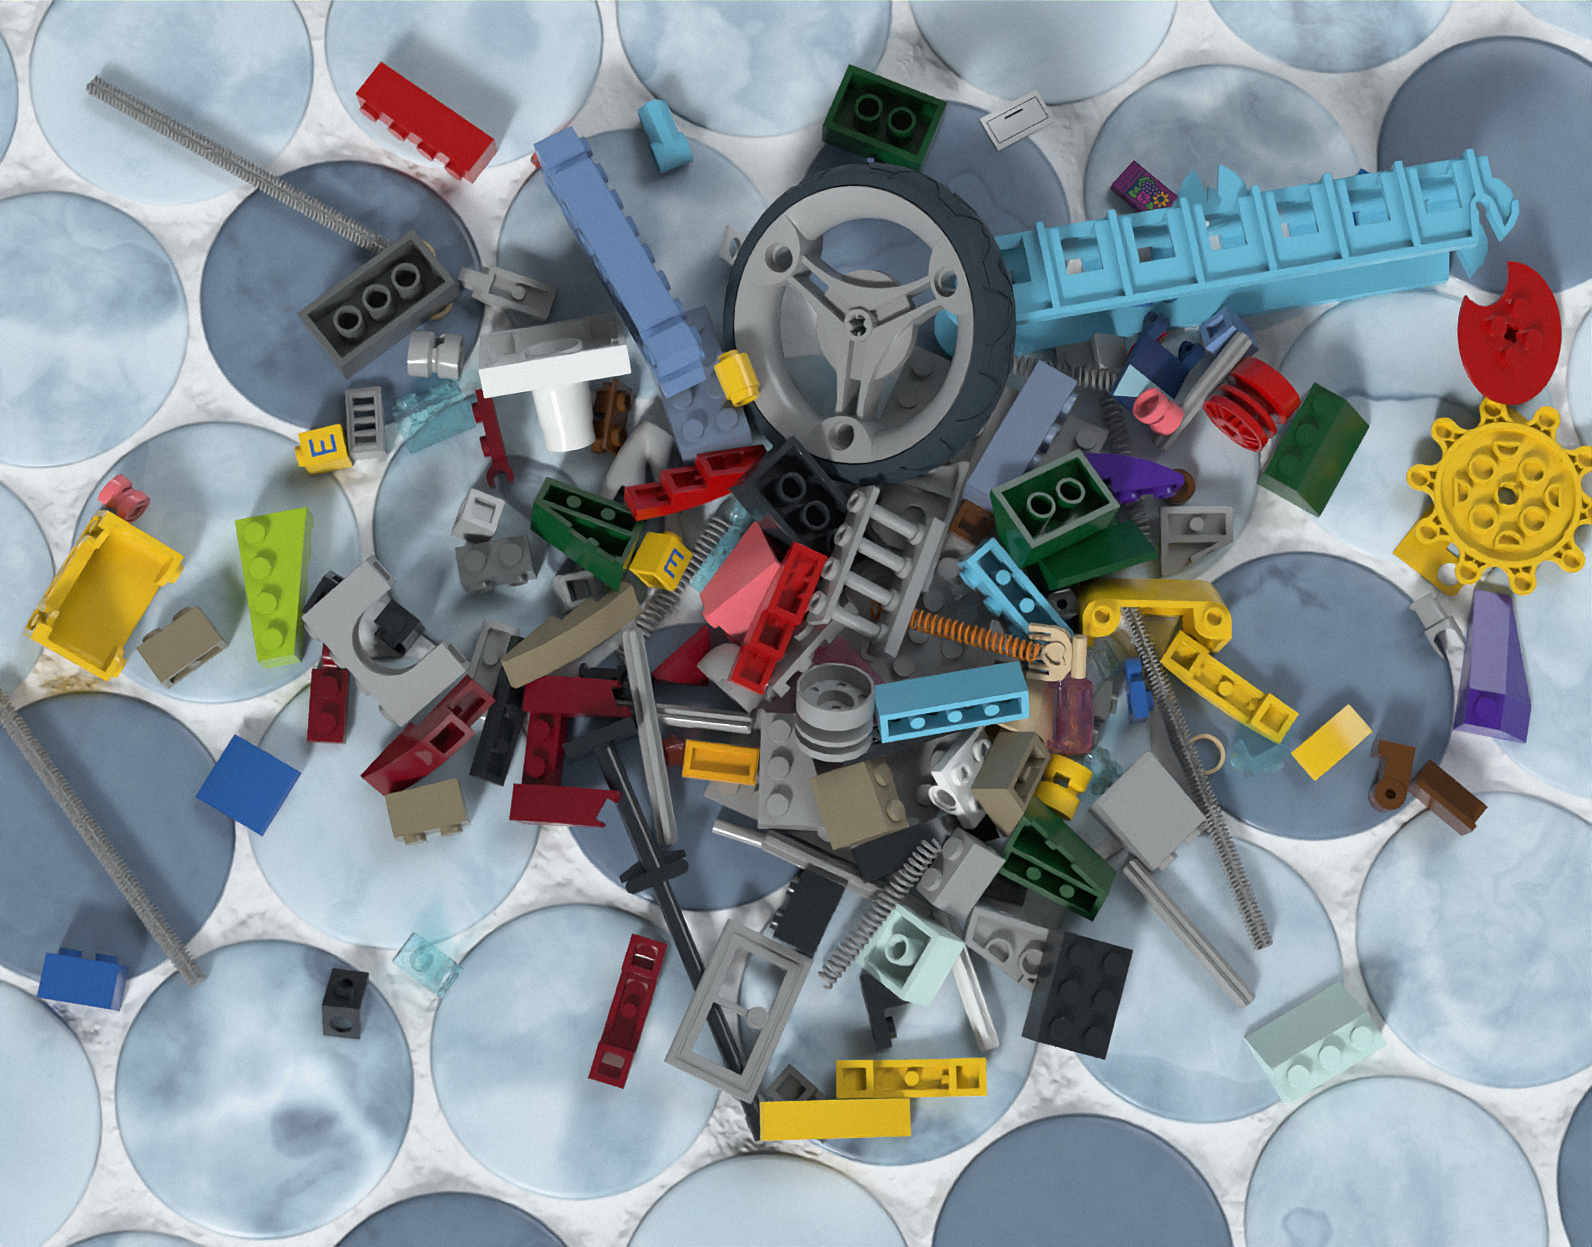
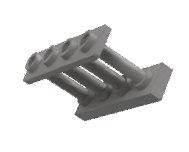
M871 485L858 488L848 500L847 516L835 534V547L821 572L823 578L818 591L814 593L808 604L810 612L806 622L811 625L828 624L832 618L869 637L870 643L866 654L876 659L896 658L946 523L935 517L916 520L914 524L875 503L880 488ZM869 518L906 536L908 543L902 557L862 537ZM857 551L894 570L895 577L890 590H886L850 571ZM844 585L881 603L882 611L876 624L837 605Z

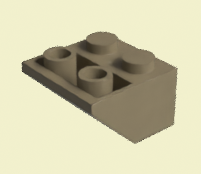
M998 732L970 788L1003 837L1011 836L1023 816L1051 758L1036 732Z

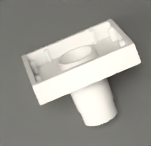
M618 312L480 335L479 375L484 398L531 390L540 429L543 430L545 446L549 451H571L589 446L595 442L589 380L631 373L623 322Z

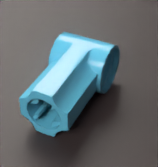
M665 99L649 101L637 110L640 122L650 142L649 148L660 174L693 162V156L683 132L678 131Z

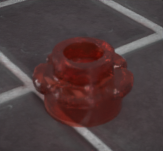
M670 733L666 739L662 740L666 766L672 768L679 765L682 768L686 742L682 737L677 738L673 733Z

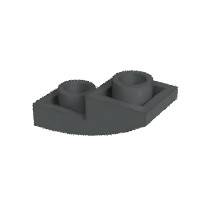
M1105 681L1088 703L1077 727L1071 755L1086 757L1091 752V747L1097 748L1099 726H1094V721L1105 723L1110 714H1115L1117 709L1118 692H1112L1113 681Z

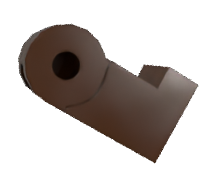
M1381 739L1373 743L1370 757L1380 759L1376 783L1368 792V800L1375 810L1389 812L1400 808L1404 804L1409 788L1416 747Z

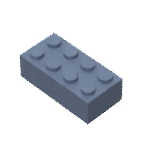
M706 305L686 311L687 318H685L688 327L694 325L703 341L701 349L707 359V364L703 365L706 380L672 397L666 398L649 366L683 467L695 465L696 454L753 446L751 430L742 406L734 407L732 401L726 399L715 373L714 366L719 363L718 357L723 352Z
M1038 361L966 482L961 500L965 501V499H968L994 514L989 495L991 489L1038 468V464L1042 459V456L1038 454L1039 451L1044 454L1047 453L1060 428L1056 424L1057 421L1064 424L1074 407L1078 395L1073 393L1078 381L1043 361Z

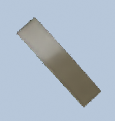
M623 581L619 592L612 589L598 602L587 598L562 620L553 615L500 659L511 686L514 688L521 687L577 659L614 635L642 613L633 586Z

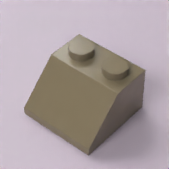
M885 757L870 759L847 767L844 766L808 779L833 850L867 843L909 827L905 817V807L899 800L893 783V774L886 763Z

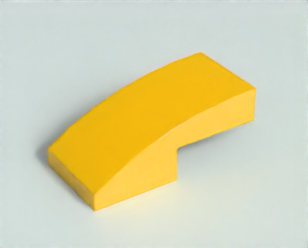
M1348 704L1290 754L1311 778L1316 781L1373 731Z

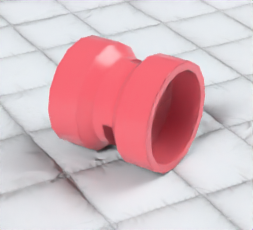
M1152 387L1146 389L1137 397L1133 405V415L1142 423L1149 424L1150 429L1157 435L1167 436L1173 433L1182 422L1183 409L1174 401L1167 400V396L1158 388Z
M119 474L111 479L98 496V500L107 509L113 508L118 517L130 524L145 512L150 503V498L141 490L136 491L133 489L132 482L123 474Z

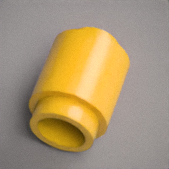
M731 350L718 357L719 363L714 366V370L726 399L731 400L734 407L748 404L761 396L758 390L760 383L747 353L739 354L738 350Z

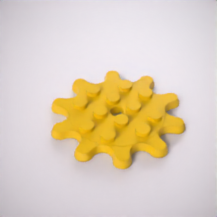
M1485 397L1479 405L1480 422L1474 429H1462L1453 420L1446 417L1435 420L1431 425L1430 431L1431 436L1442 450L1441 460L1437 464L1430 466L1416 464L1407 471L1406 481L1408 485L1414 490L1428 494L1434 503L1432 514L1417 523L1415 535L1423 544L1431 545L1438 541L1447 540L1459 550V560L1455 565L1454 573L1460 583L1472 585L1481 578L1482 573L1487 568L1498 567L1506 573L1511 590L1519 596H1526L1531 594L1537 586L1535 573L1538 564L1541 562L1552 561L1568 573H1577L1585 565V555L1574 542V532L1580 525H1592V498L1587 496L1581 487L1583 476L1592 471V447L1585 445L1574 450H1568L1558 444L1556 430L1560 425L1561 419L1560 414L1553 407L1543 406L1534 413L1533 418L1529 422L1519 424L1509 418L1506 405L1496 403ZM1506 487L1512 490L1515 496L1512 505L1499 503V488Z

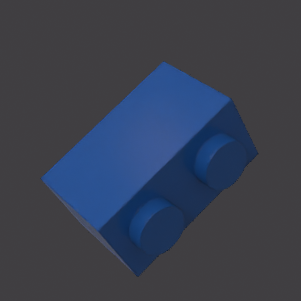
M62 947L59 948L58 954L46 952L37 993L38 998L120 1011L129 967L119 965V957L96 953L95 960L81 958L82 951Z

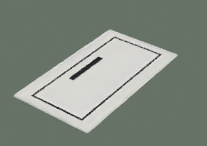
M1037 89L979 119L998 151L1056 121Z

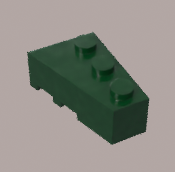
M546 477L533 502L530 530L619 592L629 571L628 568L644 539L647 519L636 521L629 507L624 504Z
M1034 793L1023 816L1003 846L1000 856L1006 861L998 871V873L1092 922L1105 902L1117 873Z

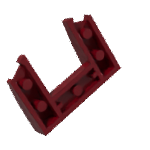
M545 675L525 685L522 711L530 713L522 782L521 784L513 783L509 820L529 825L604 828L606 826L604 822L597 819V816L607 799L618 804L622 797V792L561 786L565 752L562 744L566 743L569 717L624 719L631 716L629 707L617 708L612 689L622 687L621 682Z

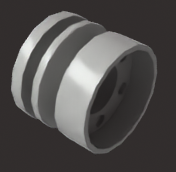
M844 663L816 665L801 674L797 680L795 742L801 751L812 758L825 762H844L856 759L867 752L872 744L875 683L870 675L858 667Z

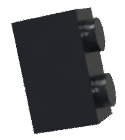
M806 869L801 877L795 874L785 893L791 899L785 910L778 908L769 928L775 930L773 939L813 958L845 892V888Z

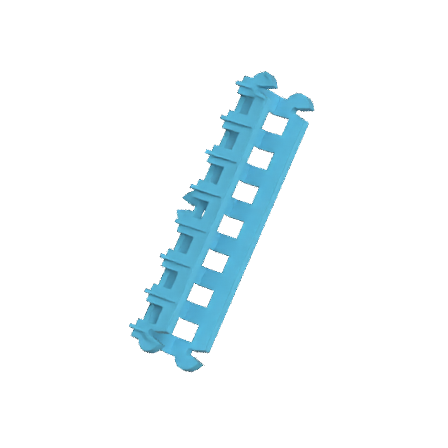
M1473 148L1466 149L1460 158L1403 167L1402 160L1395 161L1389 170L1332 179L1331 173H1324L1318 182L1260 192L1259 185L1251 186L1248 191L1245 182L1234 171L1218 164L1217 190L1208 186L1206 193L1193 168L1183 180L1177 194V199L1172 207L1116 216L1115 209L1107 211L1103 219L1045 229L1042 221L1035 223L1033 231L994 237L1000 248L999 253L1003 255L1008 271L1011 270L1014 283L1012 285L1016 307L1014 355L1016 354L1018 357H1021L1022 355L1027 356L1054 351L1057 346L1090 341L1093 333L1124 337V339L1141 335L1143 319L1150 311L1155 312L1157 315L1160 313L1165 314L1170 319V325L1166 331L1201 326L1225 306H1228L1240 318H1247L1444 284L1449 280V251L1456 250V254L1470 279L1483 264L1488 252V239L1482 225L1479 223V211L1476 208V204L1479 203L1485 206V215L1499 242H1501L1515 225L1519 215V199H1515L1511 189L1501 179L1492 177L1487 155H1474ZM1352 212H1355L1357 226H1355ZM1205 221H1209V226H1208V227L1206 226V222H1205ZM1287 223L1289 234L1287 238L1283 237L1281 224ZM1218 235L1221 249H1211L1209 236ZM1149 247L1152 261L1140 263L1137 249ZM1080 259L1083 273L1068 275L1065 261ZM956 277V279H955V287H956V288H957V277ZM1178 298V299H1177L1175 302H1173V303H1164V302H1162L1163 300H1169V299ZM1153 302L1151 307H1129ZM943 309L937 313L934 321V338L939 350L948 359L952 360L957 341V315Z

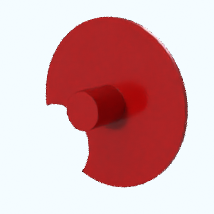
M1506 261L1508 266L1507 282L1502 295L1495 303L1488 306H1480L1470 300L1467 295H1464L1458 316L1457 338L1462 364L1477 390L1496 403L1516 405L1533 399L1550 381L1559 360L1562 328L1555 297L1542 276L1523 263Z

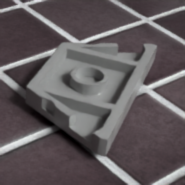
M963 461L958 462L957 465L937 467L913 479L900 483L886 484L879 506L913 524L916 520L933 517L946 523L920 592L923 595H927L970 465L969 462ZM874 520L872 528L888 546L886 550L902 557L908 543L906 536Z

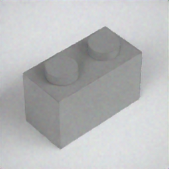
M957 827L952 836L945 842L942 851L929 869L924 872L916 889L932 905L964 921L1006 860L990 845Z

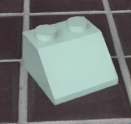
M900 902V904H895L896 909L891 910V915L887 916V921H882V926L877 927L878 932L873 933V938H868L869 943L864 945V949H862L855 962L902 1000L930 1007L966 943L940 923Z

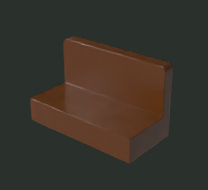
M1431 759L1425 763L1409 783L1408 792L1461 836L1473 832L1477 827L1475 822L1488 808V806Z

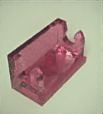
M1070 670L1063 680L1048 681V686L1057 690L1056 741L1047 739V748L1064 757L1092 752V681L1086 678H1072Z

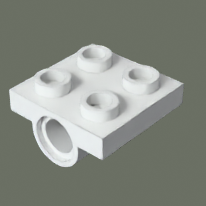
M982 726L966 729L930 771L936 781L929 789L930 799L940 810L948 814H955L963 828L975 829L987 814L970 789L992 746Z

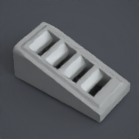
M381 386L345 390L347 439L350 458L354 461L388 457ZM374 397V403L355 405L354 399ZM375 411V416L356 418L355 413ZM358 425H376V429L357 431ZM376 436V442L358 444V438Z
M586 569L556 576L551 581L561 616L569 614L587 599L584 597L580 581L585 580L590 596L588 599L595 602L601 600L613 588L601 581L605 594L600 595L594 578L596 576ZM627 573L624 582L631 584L629 574ZM567 585H571L575 601H571Z

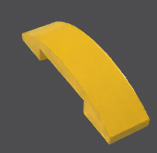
M1179 630L1159 661L1178 679L1218 709L1276 744H1280L1299 713L1272 694H1264L1210 656L1208 649Z
M986 1058L836 1060V1099L987 1096Z

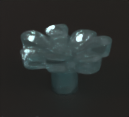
M1102 747L1098 749L1091 748V752L1088 754L1091 761H1082L1081 765L1093 773L1087 789H1091L1093 795H1101L1105 793V788H1110L1113 785V779H1119L1122 776L1123 770L1116 761L1110 760L1108 749Z

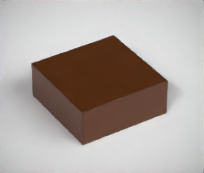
M965 499L952 521L948 533L975 547L987 536L995 522L994 514Z

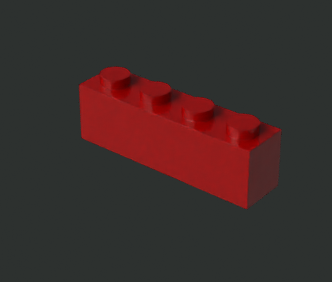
M383 62L377 65L356 92V97L360 104L359 110L364 116L373 122H377L379 119L388 125V131L400 141L404 142L408 139L417 145L416 150L426 159L433 161L436 158L445 165L444 169L457 180L461 181L462 178H465L473 184L498 152L494 138Z

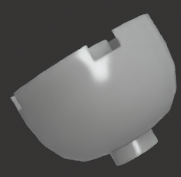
M724 643L714 647L697 664L698 668L746 713H751L766 696L769 682L764 695H757L743 687L726 681L741 646L735 643Z

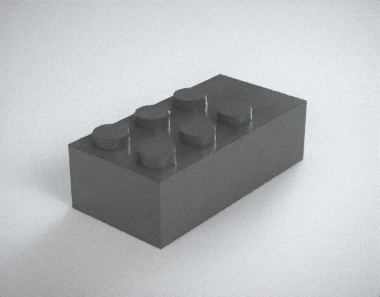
M411 229L297 314L305 329L347 380L410 334L412 330L421 326L460 297V293L455 280L418 234Z

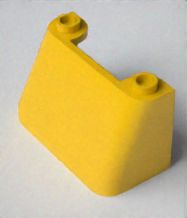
M98 510L86 525L23 629L22 635L106 682L111 677L117 678L127 662V659L123 658L124 649L122 648L158 589L165 586L168 582L174 584L184 568L180 564L184 556L112 512Z
M1091 578L1081 581L1074 590L1077 598V615L1073 617V632L1075 635L1083 634L1088 636L1087 651L1093 649V644L1097 637L1108 636L1115 631L1119 625L1120 617H1124L1121 616V607H1141L1138 611L1142 610L1139 615L1144 614L1143 617L1181 618V631L1210 651L1208 654H1217L1232 639L1231 614L1214 585L1208 581Z

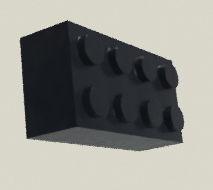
M793 435L778 441L728 490L784 555L787 554L792 542H797L827 556L828 560L835 547V534L844 523L848 513V499ZM867 523L862 537L887 549L888 546ZM857 551L850 571L860 575L874 559ZM821 575L815 587L816 592L818 591V588L823 578ZM844 585L843 588H842L841 593H842L848 586Z

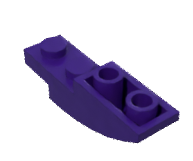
M1083 453L1120 504L1136 502L1140 500V496L1154 494L1155 499L1172 497L1176 495L1175 491H1179L1184 484V476L1149 460L1111 453Z

